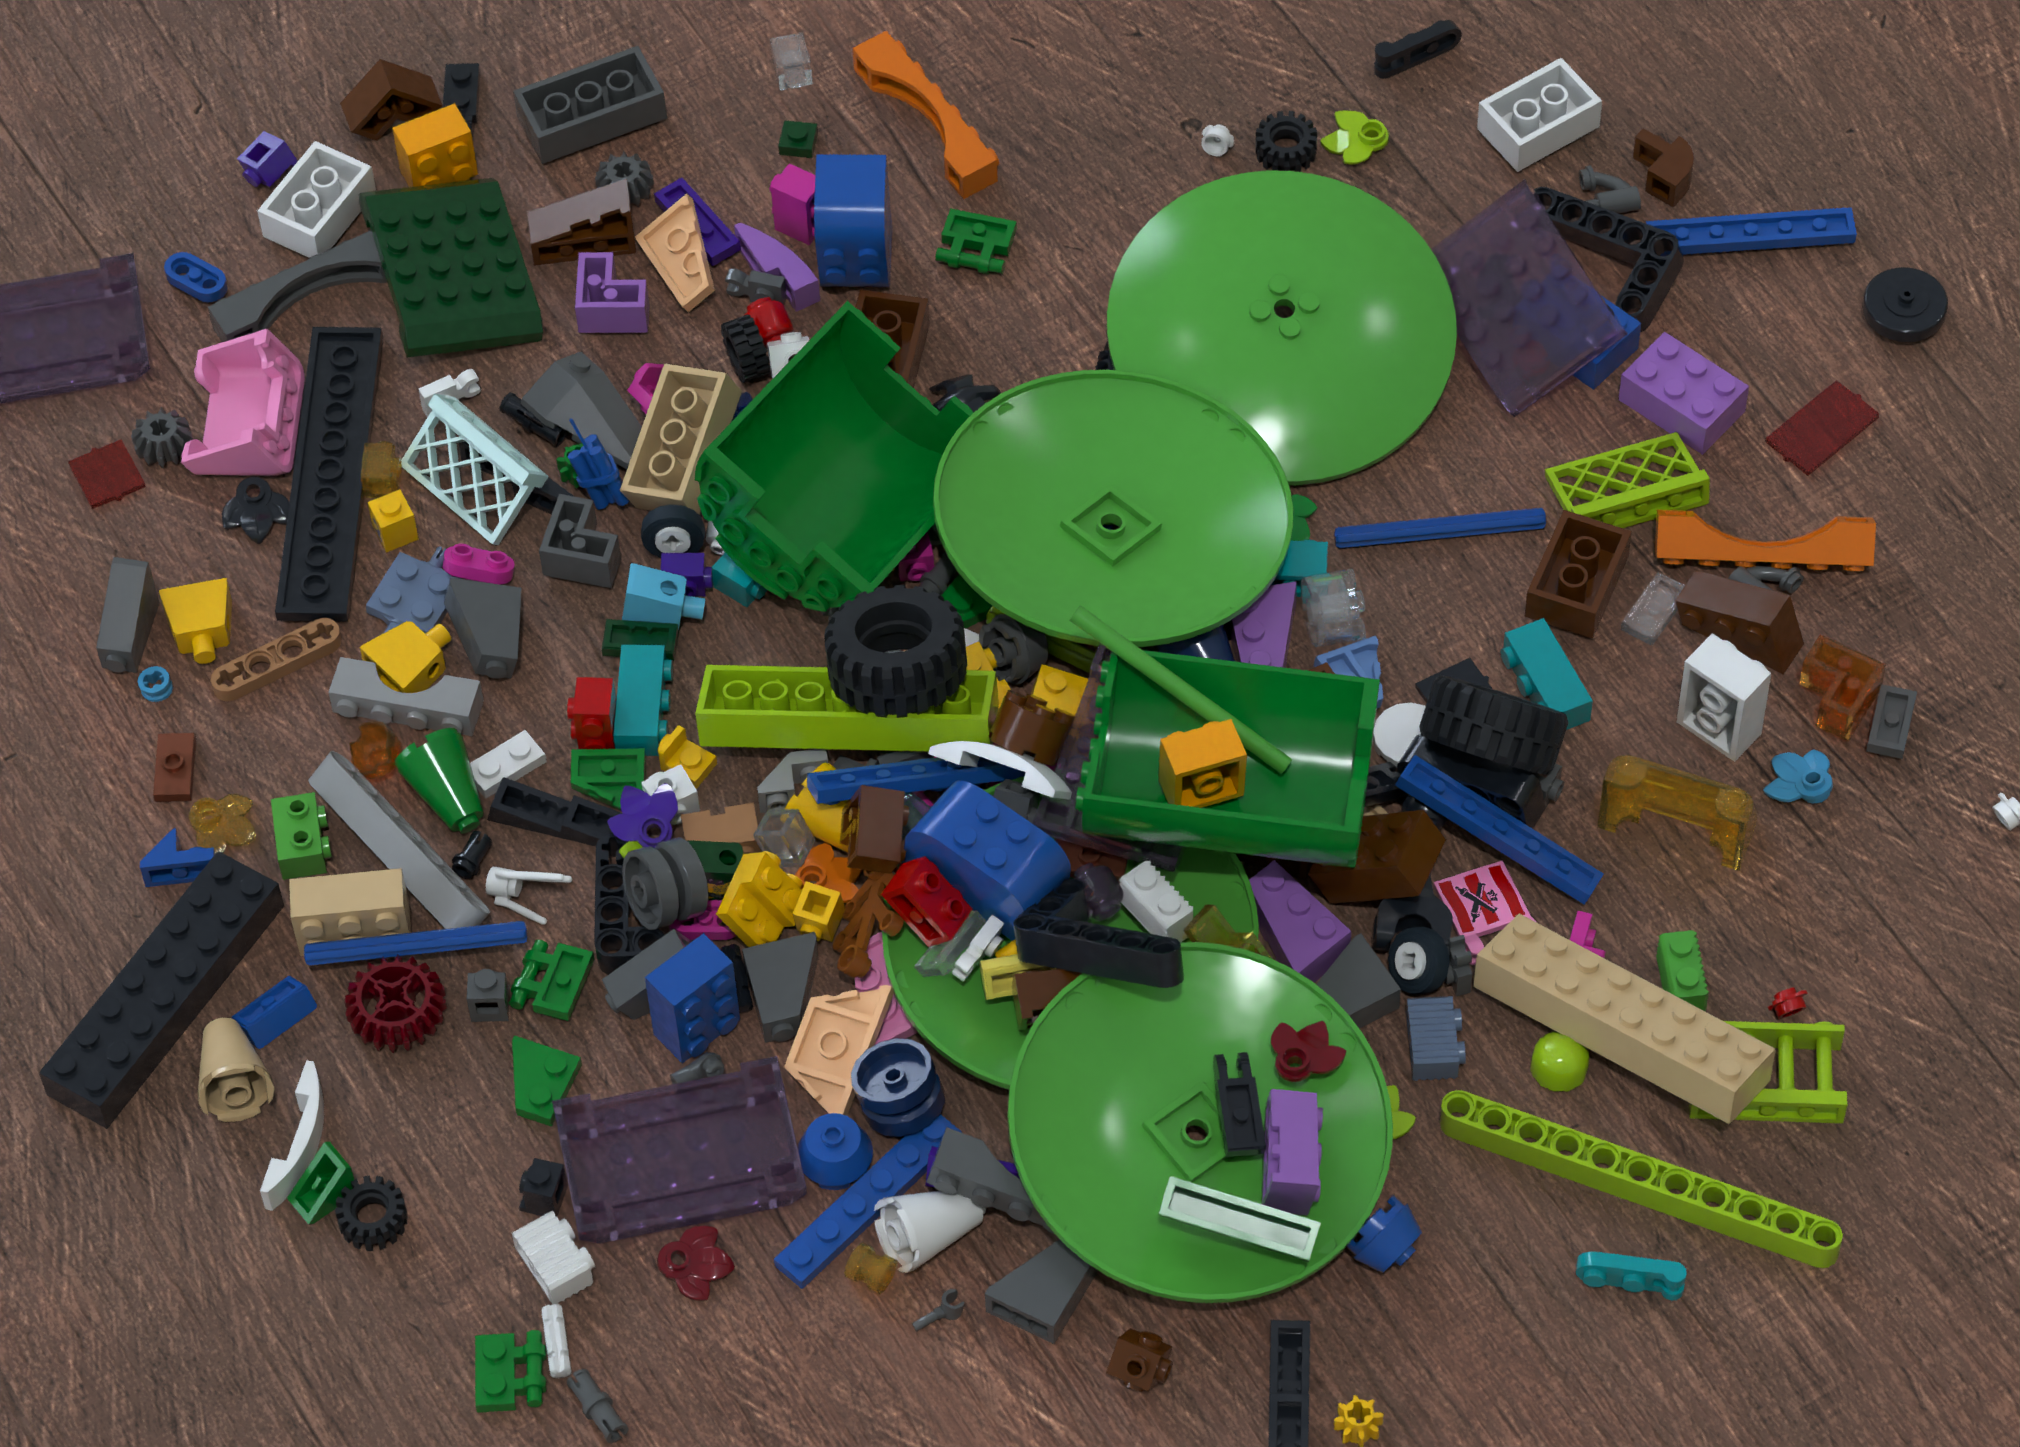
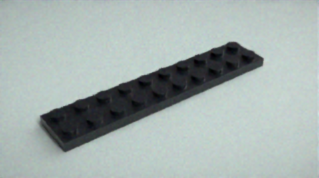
M312 327L275 608L277 621H315L320 618H329L336 622H348L382 350V328Z

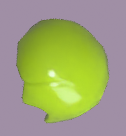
M1559 1032L1545 1034L1544 1037L1539 1039L1532 1053L1531 1073L1540 1086L1552 1091H1570L1584 1082L1589 1067V1051L1585 1046Z

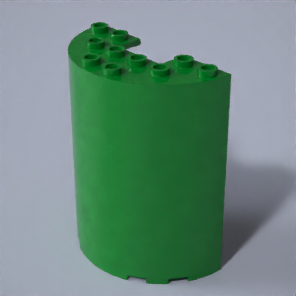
M848 301L703 451L695 470V481L699 482L701 492L697 500L705 520L712 521L719 533L715 539L735 564L754 581L785 600L789 595L801 600L804 608L824 612L829 607H840L848 599L850 601L855 600V596L864 591L866 593L873 592L934 525V483L939 462L955 432L974 413L968 405L962 403L955 395L939 411L927 398L910 386L900 374L893 371L888 366V363L900 350V347L892 341L889 335L882 332L866 318L862 311L856 309Z
M1143 650L1292 758L1288 767L1280 774L1244 747L1247 753L1244 796L1199 808L1168 804L1158 780L1160 739L1174 732H1186L1200 728L1209 723V721L1114 652H1111L1110 661H1103L1100 683H1105V686L1098 685L1095 704L1096 708H1102V713H1096L1094 735L1099 737L1098 739L1091 738L1089 749L1090 762L1083 761L1081 771V784H1084L1085 788L1078 787L1075 809L1082 812L1083 834L1349 868L1356 867L1380 679Z

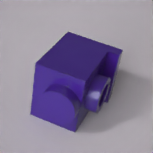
M263 131L237 158L245 170L242 175L254 187H258L261 183L270 187L289 166L294 167L298 162L284 140L266 131Z
M661 553V571L681 575L687 579L685 595L706 597V588H713L711 567H706L704 553Z

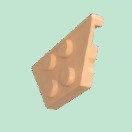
M882 985L877 990L865 992L852 990L842 992L838 996L822 995L810 998L784 1068L829 1114L838 1113L848 1116L856 1095L851 1082L852 1069L856 1060L867 1049L875 1045L894 995L892 986Z

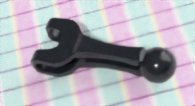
M1408 794L1403 801L1401 812L1424 810L1438 830L1445 825L1446 817ZM1431 872L1420 896L1383 899L1379 904L1373 923V949L1388 951L1395 934L1413 927H1426L1435 930L1444 939L1446 946H1448L1453 915L1447 905L1434 895Z

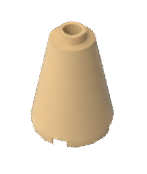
M231 1018L215 1019L208 1023L203 1030L197 1092L198 1102L205 1114L208 1115V1112L217 1115L218 1120L223 1122L242 1121L256 1116L261 1112L260 1106L267 1100L270 1103L273 1099L274 1084L272 1077L239 1023Z

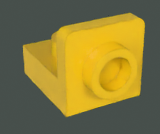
M680 725L671 734H666L659 743L658 754L661 770L665 772L681 764L696 789L717 765V756L687 740L686 730Z

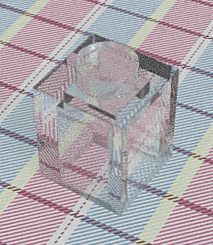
M803 32L770 38L772 63L779 89L799 88L813 84L811 61Z
M767 809L753 834L762 852H772L781 859L779 867H802L816 841L799 809Z

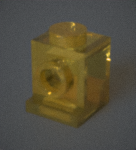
M386 441L364 443L361 482L365 498H379L399 490L398 478H401L402 463L400 457H395V446L393 443Z

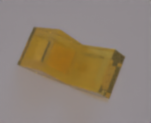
M1205 905L1183 930L1192 942L1232 946L1273 959L1253 932H1235L1215 905Z

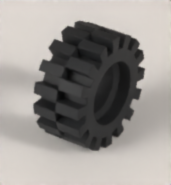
M1278 111L1277 118H1274L1272 114L1268 115L1267 122L1262 120L1259 123V128L1256 130L1258 162H1263V168L1266 170L1272 166V171H1290L1293 169L1295 172H1301V166L1304 169H1308L1310 161L1314 162L1317 154L1316 127L1313 128V122L1310 119L1305 122V115L1301 113L1296 118L1295 111H1289L1288 116H1284L1283 111ZM1286 138L1295 140L1299 144L1285 148L1277 146L1274 142Z
M747 314L722 323L721 334L724 338L723 343L727 348V355L730 357V363L734 367L739 380L744 383L769 374V357L766 355L767 350L763 345V338L759 334V329L755 325L753 318Z
M370 1175L363 1176V1184L359 1185L357 1179L351 1181L352 1190L345 1186L341 1190L342 1197H337V1208H335L340 1232L348 1244L352 1241L353 1246L359 1250L362 1244H365L366 1251H373V1244H378L379 1249L382 1250L386 1248V1240H389L393 1245L398 1241L396 1233L403 1235L405 1231L404 1224H407L408 1217L404 1198L399 1187L395 1188V1184L391 1180H388L385 1184L381 1176H376L375 1182H371ZM369 1204H381L386 1208L385 1216L373 1223L359 1221L357 1213L362 1207Z

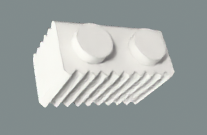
M1144 861L1120 878V902L1150 934L1175 938L1180 942L1193 934V906H1189V901H1184V896H1179V891H1174V886H1170V881H1165V876H1160V871H1156V866H1151V861Z
M550 1211L512 1232L515 1249L552 1304H558L560 1301L570 1298L573 1294H577L580 1290H584L586 1286L593 1284L591 1269L595 1267L593 1259L585 1247L578 1250L573 1241L576 1238L574 1231L565 1218L559 1221L554 1211Z

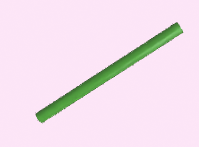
M1081 605L1069 621L1207 721L1221 722L1232 719L1243 746L1280 774L1285 771L1292 761V758Z

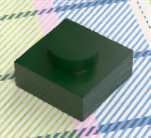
M784 120L778 145L779 155L813 158L818 135V124Z

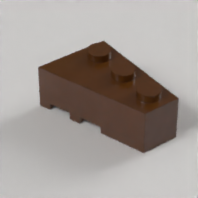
M1056 968L1055 970H1034L1014 974L1011 987L1019 1031L1031 1029L1033 1023L1049 1002L1064 987L1083 973Z

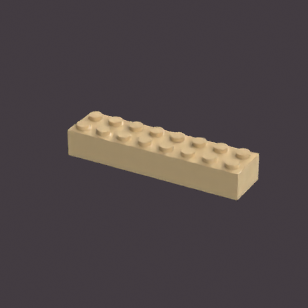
M1518 914L1477 954L1473 987L1560 1034L1570 1037L1575 1042L1728 1124L1743 1111L1771 1080L1775 1048L1521 914Z

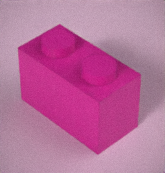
M789 163L781 174L775 175L770 184L775 230L810 246L815 239V175Z

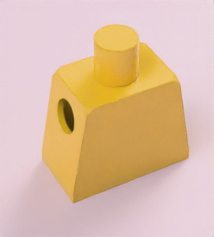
M227 578L159 590L164 613L179 653L187 654L193 652L194 660L199 664H207L214 661L216 658L215 648L226 647L230 643L232 598Z
M406 621L363 644L360 647L362 661L376 664L378 676L386 686L402 693H417L427 690L445 671L446 667L441 648L452 639L447 629L440 623L424 633L413 622Z

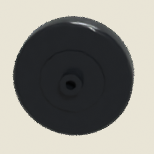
M1892 268L1879 273L1868 283L1863 298V314L1867 323L1878 334L1894 341L1915 342L1934 335L1942 327L1947 314L1948 297L1944 287L1932 275L1915 268Z

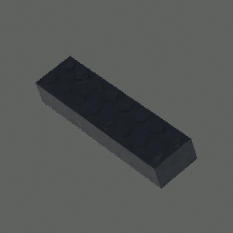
M217 851L41 1069L39 1075L46 1095L108 1129L283 909L284 903L279 884Z

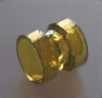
M862 1242L852 1252L846 1264L844 1274L855 1282L863 1280L867 1283L869 1289L881 1294L891 1283L898 1262L886 1254L882 1256L876 1255L873 1247Z

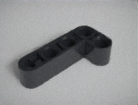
M1421 734L1414 737L1397 764V769L1402 774L1413 756L1416 755L1532 829L1545 811L1541 783L1531 772L1457 750L1432 741Z
M613 833L605 834L597 841L595 867L594 944L598 966L607 975L664 936L660 929L649 930L644 926L632 927V909L627 900L623 885L622 867L624 858L619 853L621 847L627 842L618 839ZM612 857H616L617 864H610ZM614 886L619 887V888L613 889V890L608 889V888L614 887ZM611 918H619L616 921H607ZM610 950H619L616 953H607Z

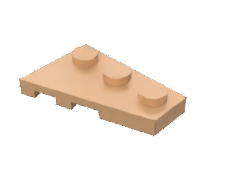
M686 193L636 235L635 239L680 305L690 312L713 293L715 289L693 198Z

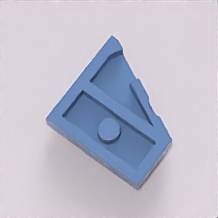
M1372 636L1318 655L1315 658L1314 667L1327 662L1335 674L1380 679L1381 667L1377 658L1378 639L1376 636ZM1379 683L1377 708L1381 707L1383 701L1381 683Z

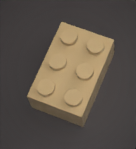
M402 868L289 879L290 915L300 956H304V946L307 943L411 933L410 904Z

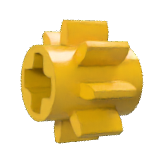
M1354 1395L1353 1400L1347 1405L1343 1403L1338 1404V1414L1340 1417L1334 1419V1430H1343L1342 1443L1346 1444L1350 1441L1363 1447L1364 1442L1368 1441L1370 1437L1374 1440L1379 1439V1429L1377 1426L1383 1424V1413H1374L1373 1399L1367 1402Z

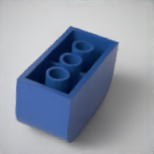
M816 155L814 230L820 287H890L893 229L886 155Z
M966 781L953 782L905 838L904 850L906 855L902 863L926 856L929 861L938 867L939 872L946 880L961 892L964 900L973 908L971 913L984 922H987L991 915L1004 923L1001 933L1012 941L1016 939L1014 920L1034 903L1038 904L1053 889L1056 890L1065 879L1070 878V861L1061 846L1051 836L980 787Z

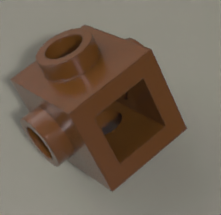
M1130 1328L1118 1337L1106 1373L1124 1380V1385L1130 1389L1150 1391L1158 1383H1164L1167 1380L1173 1366V1361L1169 1360L1173 1346L1162 1342L1163 1339L1155 1333L1148 1331L1139 1332Z

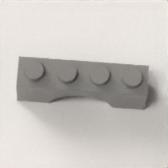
M340 657L328 692L333 712L339 713L344 717L351 718L357 716L369 718L383 724L392 722L408 725L418 730L425 728L432 730L455 728L461 735L473 736L484 702L481 683L478 680L444 675L437 684L427 690L417 693H402L389 688L380 680L375 663Z

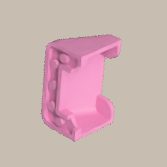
M268 329L198 350L194 369L195 378L210 393L203 443L197 439L185 443L181 455V463L195 475L279 476L289 473L294 463L305 382L304 369L299 359Z

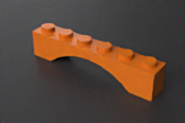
M884 31L852 48L854 70L871 91L886 94L906 102L919 110L933 124L945 148V178L963 199L998 182L997 166H999V159L994 150L986 148L981 142L976 129L973 126L968 127L962 120L958 108L954 104L950 105L945 100L940 87L927 79L922 66L917 61L913 62L909 58L905 47L899 40L895 41L887 31Z
M1657 510L1655 555L1656 558H1663V563L1674 565L1684 564V559L1699 560L1698 564L1705 566L1720 565V560L1735 561L1734 565L1739 567H1754L1756 562H1771V567L1788 569L1792 568V563L1807 564L1808 569L1827 570L1830 564L1843 565V570L1864 571L1865 566H1874L1876 522L1872 517L1836 516L1824 526L1804 536L1784 541L1761 542L1741 539L1724 533L1706 523L1694 511Z

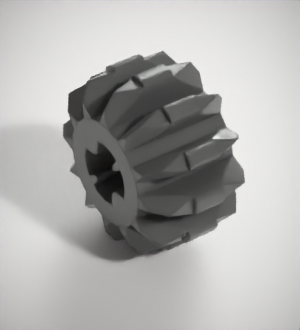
M623 151L621 157H615L610 154L608 162H600L599 171L596 172L595 176L596 186L600 188L627 178L630 204L632 203L639 207L640 199H649L650 189L653 188L654 180L650 165L647 161H641L638 153L631 157H628L625 151Z
M162 407L158 414L153 415L147 411L146 419H136V429L132 430L131 435L135 452L139 458H144L149 466L158 462L162 468L169 461L177 465L178 456L182 455L185 443L193 440L191 431H189V423L185 417H180L176 410L166 414Z

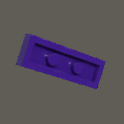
M683 178L654 193L655 203L663 212L669 209L686 193L693 198L707 260L712 266L741 250L740 241Z

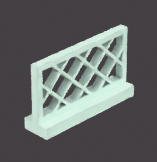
M434 394L428 403L432 411L399 465L491 544L499 545L534 487L542 488L549 476L455 397ZM439 420H441L446 426L447 439L435 442L434 428ZM465 441L469 444L470 459L459 462L457 443ZM448 445L450 464L438 466L436 448ZM427 450L429 468L420 470L413 463L420 451ZM489 461L493 464L494 479L482 482L480 463ZM471 465L473 484L461 486L459 468ZM451 470L453 488L443 490L440 487L439 472ZM513 481L520 489L512 501L506 502L504 483ZM495 485L497 504L485 506L483 487ZM474 490L476 508L467 510L463 504L462 492ZM498 510L499 523L495 530L492 531L487 527L486 512Z

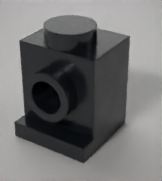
M534 1158L528 1171L525 1170L521 1177L519 1192L523 1193V1198L519 1206L520 1211L539 1216L554 1211L556 1217L558 1216L568 1188L564 1164Z

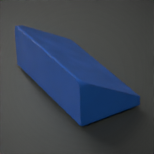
M287 976L233 1015L231 1019L239 1023L252 1045L261 1049L317 1008V1004L306 985L292 976Z

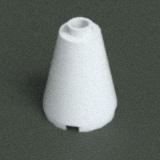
M940 1191L883 1198L876 1203L874 1211L880 1209L881 1219L874 1222L879 1242L886 1257L890 1262L897 1260L902 1265L898 1270L908 1273L981 1224L986 1207L978 1206L971 1199L964 1196L946 1194Z

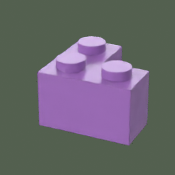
M613 252L579 253L575 299L578 332L648 333L649 298L646 280H617Z

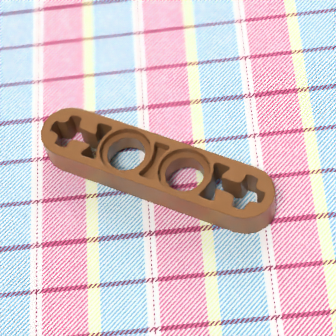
M329 618L317 619L218 667L211 675L214 695L222 701L237 700L335 652L342 642L338 624ZM325 633L330 638L325 640L322 636L319 637V635ZM306 640H309L310 645L313 646L312 648H308ZM291 646H298L302 649V652L293 658L283 655L285 649ZM257 662H266L270 665L269 669L263 673L251 671V667ZM245 671L246 680H244L242 674L240 675V672ZM224 680H229V682L234 684L228 687L225 683L223 684L222 682Z

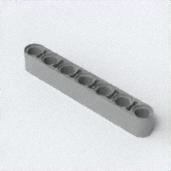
M330 751L309 778L310 785L389 869L402 868L406 888L445 929L481 925L490 913L489 908L348 759L335 751Z

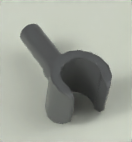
M955 1289L945 1291L939 1307L912 1323L915 1331L917 1332L943 1317L948 1320L958 1319L963 1312L965 1302L955 1306L950 1305L957 1298L958 1291Z

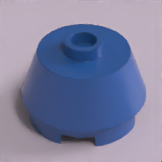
M838 1113L825 1114L815 1119L804 1132L797 1146V1161L803 1173L809 1179L818 1183L819 1187L828 1190H841L850 1187L851 1182L867 1172L873 1157V1146L868 1134L850 1117Z
M1394 1195L1387 1200L1392 1207L1386 1213L1379 1208L1358 1231L1363 1237L1357 1243L1352 1240L1347 1246L1355 1255L1353 1259L1382 1273L1394 1262L1401 1266L1416 1251L1411 1244L1422 1234L1408 1203L1403 1205Z

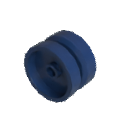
M895 1038L879 1042L867 1049L856 1060L852 1069V1087L857 1099L861 1103L864 1117L873 1130L885 1136L901 1137L917 1133L929 1126L942 1111L945 1103L944 1088L936 1073L932 1057L924 1045L912 1039Z

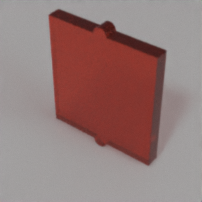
M122 440L99 449L92 448L91 452L68 461L69 467L92 509L114 500L121 501L123 496L146 487Z

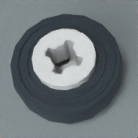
M672 504L659 506L649 511L643 519L641 539L645 549L652 555L661 558V553H697L703 546L705 525L702 517L693 509L683 505Z
M1426 927L1404 929L1396 935L1390 946L1388 956L1389 971L1401 990L1414 995L1434 992L1443 984L1448 975L1450 964L1449 952L1444 939L1435 930Z

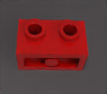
M576 678L574 698H568L567 716L568 719H571V739H577L578 749H615L613 735L616 694L613 678Z
M926 856L902 863L881 893L882 897L928 947L951 941L973 910L964 900L961 892L946 880L939 872L938 867L929 861Z

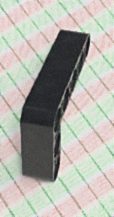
M1538 187L1532 190L1527 196L1526 205L1531 219L1537 228L1635 265L1615 304L1626 313L1632 309H1640L1636 313L1629 315L1641 322L1640 332L1646 330L1653 321L1684 263L1683 254L1675 235L1548 187ZM1545 206H1550L1548 209L1544 211H1539L1541 208ZM1579 217V220L1569 222L1571 219ZM1603 229H1610L1606 233H1599ZM1634 240H1641L1635 245H1629ZM1671 251L1667 256H1660L1664 252ZM1649 280H1656L1650 285H1644Z
M1065 879L1056 890L1053 889L1038 904L1034 903L1013 922L1018 959L1022 962L1159 988L1174 987L1184 980L1181 944L1177 939L1089 923L1085 883L1081 880Z

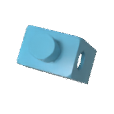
M631 563L622 620L678 624L679 630L681 617L702 620L705 598L685 595L687 579L684 576Z

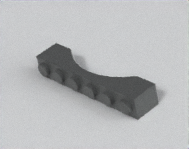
M370 230L351 240H346L330 250L314 255L296 266L284 269L262 282L252 284L247 289L228 298L220 299L215 304L209 306L208 311L212 328L221 342L264 329L269 330L277 318L294 303L322 289L354 282L386 283V276L372 231Z
M946 1127L926 1183L934 1185L940 1192L958 1194L969 1198L978 1206L994 1207L1007 1212L1010 1217L1016 1220H1029L1043 1225L1046 1230L1054 1233L1035 1209L1021 1180L1010 1173L993 1156L983 1140Z

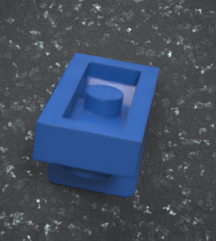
M173 828L140 861V870L145 887L193 882L215 855L214 847H193L189 850L181 851L177 830Z

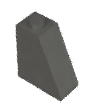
M118 557L113 558L96 646L102 668L113 672L127 671L137 673L160 603L149 562Z
M450 578L444 597V605L475 674L487 675L496 679H511L518 660L521 588Z
M673 929L603 978L602 981L608 991L605 998L610 1007L616 1013L622 1012L633 1020L649 1014L650 1008L645 976L692 941Z
M815 932L742 949L744 968L765 1043L787 1041L796 1036L809 1003L819 957Z
M1361 933L1354 936L1316 984L1349 1014L1359 1029L1400 1007V987Z
M1059 1239L991 1285L985 1292L986 1312L1055 1344L1098 1270L1082 1260Z

